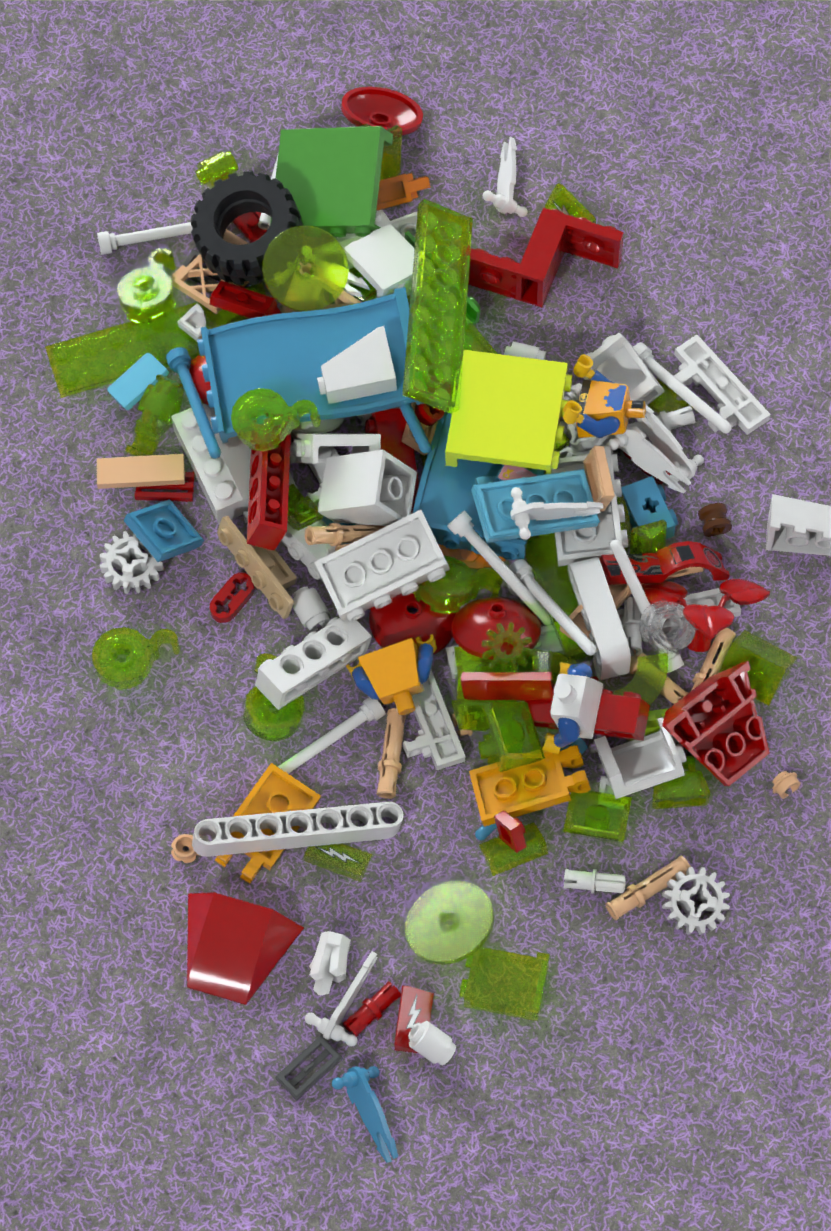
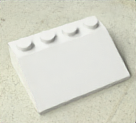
M203 404L204 410L212 427L211 417L216 416L214 407L209 408V405ZM192 408L172 415L174 432L218 524H220L221 519L225 516L233 519L243 515V512L248 510L252 432L231 437L227 443H222L219 433L214 434L221 450L220 457L214 459L208 452ZM289 472V495L298 492V488Z

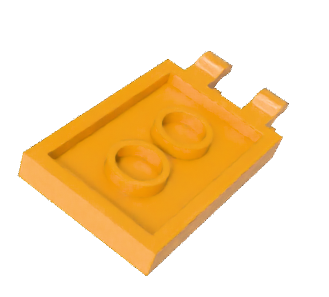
M578 745L559 751L558 755L539 749L470 770L469 774L483 826L495 824L494 816L503 810L515 818L571 801V792L586 793L590 791L591 788L585 770L577 771L568 776L564 775V767L579 768L584 765Z
M271 763L232 817L314 809L321 799V795ZM292 826L291 828L293 831L298 832L300 826ZM265 828L261 830L263 834L268 836L275 834L270 829ZM235 831L230 833L234 838L237 839L245 837L240 832ZM285 849L244 853L251 859L242 870L240 878L250 884L262 866L270 871ZM233 854L216 856L215 861L225 868Z

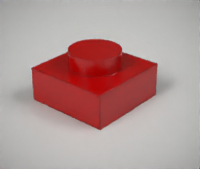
M504 810L496 814L494 818L500 839L516 853L526 848L523 835L526 831L522 822L518 818L511 817Z

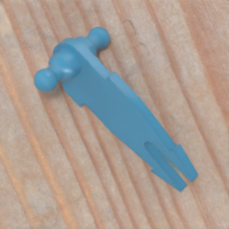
M357 1066L349 1068L347 1073L343 1074V1077L333 1079L332 1087L336 1090H340L344 1086L347 1087L350 1101L352 1104L355 1103L366 1128L377 1145L376 1149L386 1163L392 1162L390 1154L393 1159L398 1158L395 1140L391 1136L379 1100L368 1083L369 1078H377L380 1071L376 1066H371L367 1070Z

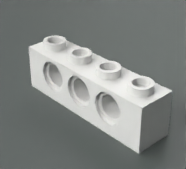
M334 617L320 631L310 632L301 643L296 646L290 645L274 660L268 659L263 662L258 668L255 686L279 710L346 667L348 663L350 664L357 660L359 656L364 655L368 651L372 636L357 620L353 622L346 620L343 622L341 618Z

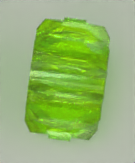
M510 622L508 624L507 631L504 630L501 623H498L496 625L497 633L490 629L486 632L490 640H483L481 646L491 649L482 654L483 659L493 658L489 668L493 669L499 663L501 664L500 672H506L507 665H509L512 672H517V663L523 667L527 665L528 661L524 656H531L533 650L523 646L530 644L532 639L531 637L521 639L525 632L523 627L515 633L513 632L514 623ZM503 642H508V646L510 643L513 645L514 648L510 655H507L506 651L504 653L501 652L500 648Z

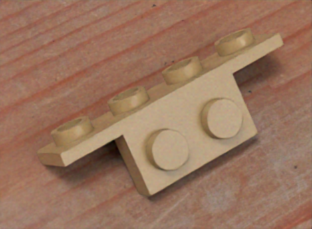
M229 516L223 517L217 531L220 542L232 552L237 564L249 574L254 586L260 589L268 599L271 608L277 611L283 620L288 618L294 601L285 589L296 583V575L276 550L272 551L247 544L246 538Z

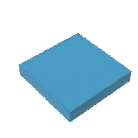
M170 499L128 513L123 520L157 562L197 549L204 542V539Z

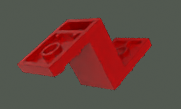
M543 208L520 263L515 262L509 257L491 255L483 249L466 247L462 256L463 283L543 308L565 252L618 269L622 260L624 232L612 226L592 223L586 218L566 215L557 209Z

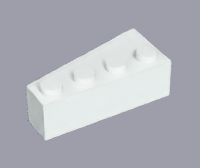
M772 494L767 523L766 550L831 556V506Z

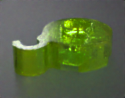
M159 248L152 251L148 257V267L135 269L120 280L117 294L121 310L125 313L128 320L149 324L152 323L151 319L163 314L164 317H167L174 309L176 296L172 280L164 271V267L171 270L176 269L173 252L170 249Z
M159 374L156 376V380H158L156 385L149 384L138 406V411L143 412L142 417L136 420L135 440L131 446H126L125 451L133 456L153 455L158 447L159 438L173 424L171 416L179 413L181 410L184 395L182 383Z
M257 388L247 391L238 398L232 408L231 421L233 429L242 443L249 446L252 450L268 451L277 448L278 444L285 439L287 434L289 436L291 431L300 425V418L304 414H311L310 419L315 428L320 426L321 417L316 405L310 400H299L293 406H288L280 394L271 389ZM262 415L268 417L263 420V424H258L256 420Z
M444 556L450 567V570L445 572L446 575L435 582L427 580L419 584V589L413 592L418 602L423 600L431 605V611L444 614L456 613L460 610L461 606L477 598L480 589H487L490 591L491 597H498L502 578L492 568H481L474 572L464 562L454 557Z
M126 627L113 628L103 633L95 642L92 650L94 670L100 681L108 686L119 690L131 689L141 684L149 674L153 662L160 656L159 647L162 644L169 643L172 645L175 655L180 653L178 637L169 629H160L150 639H147L134 629ZM125 654L126 661L120 663L119 659H117L118 656Z
M268 653L258 655L254 671L258 673V668L263 662L268 659L274 660L277 657ZM255 686L246 695L243 720L247 728L259 738L267 741L288 739L298 731L302 723L305 700L301 695L278 710Z

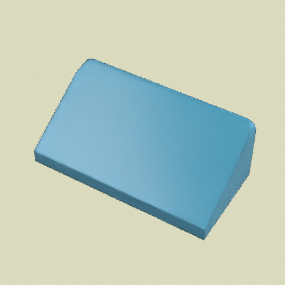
M146 353L112 383L107 391L125 410H130L169 374V371L152 354Z

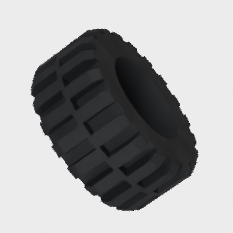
M244 171L241 176H238L237 173L229 174V178L224 181L220 178L214 182L215 186L211 190L207 188L202 193L203 200L196 202L194 206L196 214L191 216L192 237L203 261L212 273H217L219 278L224 281H229L231 278L234 284L243 285L244 281H249L250 285L259 284V280L264 278L266 281L274 279L273 274L278 271L282 274L288 269L286 264L295 261L298 256L295 249H301L303 243L301 235L304 233V227L292 194L287 188H284L279 180L276 178L271 180L269 175L259 173L258 176H255L253 171ZM260 212L272 217L267 232L252 243L236 245L223 240L228 225L242 214Z

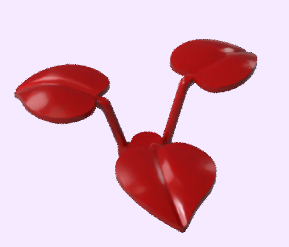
M730 579L720 584L719 591L724 595L718 606L708 607L707 605L697 604L687 606L686 600L683 598L687 596L688 591L677 583L664 581L663 583H644L641 585L650 604L659 607H670L677 603L681 605L685 620L684 628L688 629L687 648L695 652L708 651L711 647V640L721 630L733 623L734 614L723 608L727 601L732 600L739 605H748L760 602L770 596V591L754 582L743 579Z

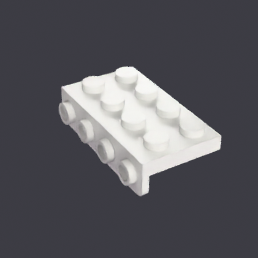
M604 446L615 496L605 511L598 514L600 521L598 526L555 533L558 566H566L570 563L598 557L600 560L601 555L613 554L610 544L615 539L620 540L624 548L628 547L627 530H621L620 522H625L623 504H617V497H622L620 479L614 480V472L619 471L617 454L611 455L610 446ZM587 455L559 458L558 469H552L551 474L584 469L583 461Z
M422 510L410 514L314 562L343 622L346 620L349 622L356 621L365 615L364 611L374 606L376 609L382 608L392 602L391 598L401 593L403 596L411 594L419 589V584L427 580L435 582L446 575L445 572L450 570Z

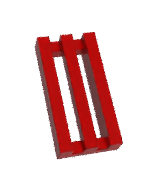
M185 472V481H188L185 484L136 487L135 500L166 501L170 499L171 501L193 502L195 473ZM142 489L188 490V493L142 491Z

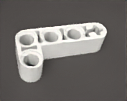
M594 557L568 564V573L578 605L583 606L581 614L587 630H591L589 637L597 649L593 655V664L598 679L601 681L628 674L631 662L630 648L599 558Z

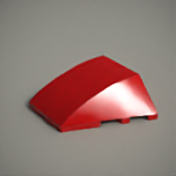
M744 661L703 681L666 710L662 724L725 787L733 784L770 754L762 717L757 716L754 703L756 691L751 689L747 673L750 670L749 661Z
M219 893L188 894L187 988L247 1005L281 957L285 955L297 936L304 930V927L273 909Z

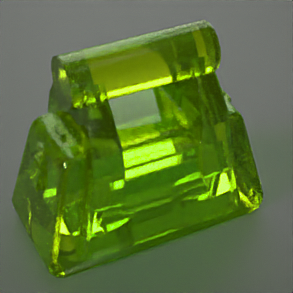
M532 649L518 664L519 672H552L553 683L556 684L557 676L560 673L559 663L577 664V662L559 652Z
M694 756L686 757L687 761L682 763L683 769H687V771H684V776L652 787L654 789L652 797L653 809L706 806L709 804L710 789L702 772L695 769Z

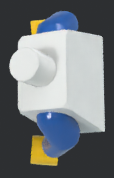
M559 663L560 673L557 676L550 711L552 719L559 728V733L556 735L546 733V740L542 747L544 751L558 755L561 748L575 742L578 738L593 739L603 683L590 678L592 676V669L584 663Z

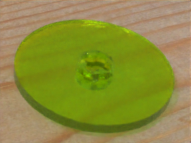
M296 226L281 232L272 240L263 258L262 271L269 292L278 302L296 311H313L327 307L340 296L347 283L349 265L343 247L331 234L313 226ZM299 263L303 265L311 264L310 272L312 274L310 275L307 272L301 274L299 272L301 269Z
M449 881L438 884L424 892L411 906L405 921L406 940L412 951L426 962L445 965L462 961L477 952L489 938L495 918L492 902L480 887L472 883ZM449 919L451 921H454V923L450 926L447 923L445 924V922Z

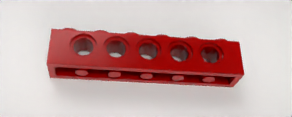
M291 424L252 431L247 544L275 551L287 532Z

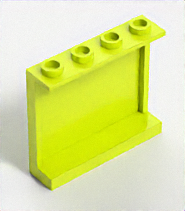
M464 350L445 450L446 466L457 467L459 459L546 470V474H551L552 469H558L560 452L555 451L556 443H562L564 426L560 425V419L564 415L563 408L568 400H564L565 392L571 391L573 375L568 374V363Z

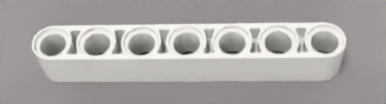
M379 802L205 819L200 821L194 829L192 847L198 855L210 857L389 839L398 833L403 820V811L394 802ZM381 818H392L395 823L387 824ZM360 820L365 826L357 827L351 821ZM330 823L335 829H325L321 824ZM300 826L305 831L298 833L293 831L291 827ZM265 828L270 829L275 834L268 836L263 834L261 830ZM235 831L240 832L245 837L237 839L234 838L230 833ZM207 834L212 836L214 840L207 842L202 840L200 836Z

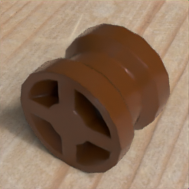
M709 504L698 511L699 519L704 523L702 530L706 537L725 534L732 529L731 521L726 518L727 508L725 504Z

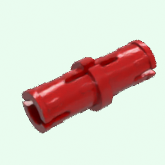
M388 981L370 999L366 998L361 1002L363 1005L342 1023L343 1026L357 1037L375 1019L377 1021L383 1017L382 1013L401 997V993Z

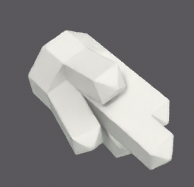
M331 931L321 933L315 956L309 966L311 968L309 975L316 980L313 990L320 996L329 994L332 981L339 983L346 979L347 955L351 940L343 934Z

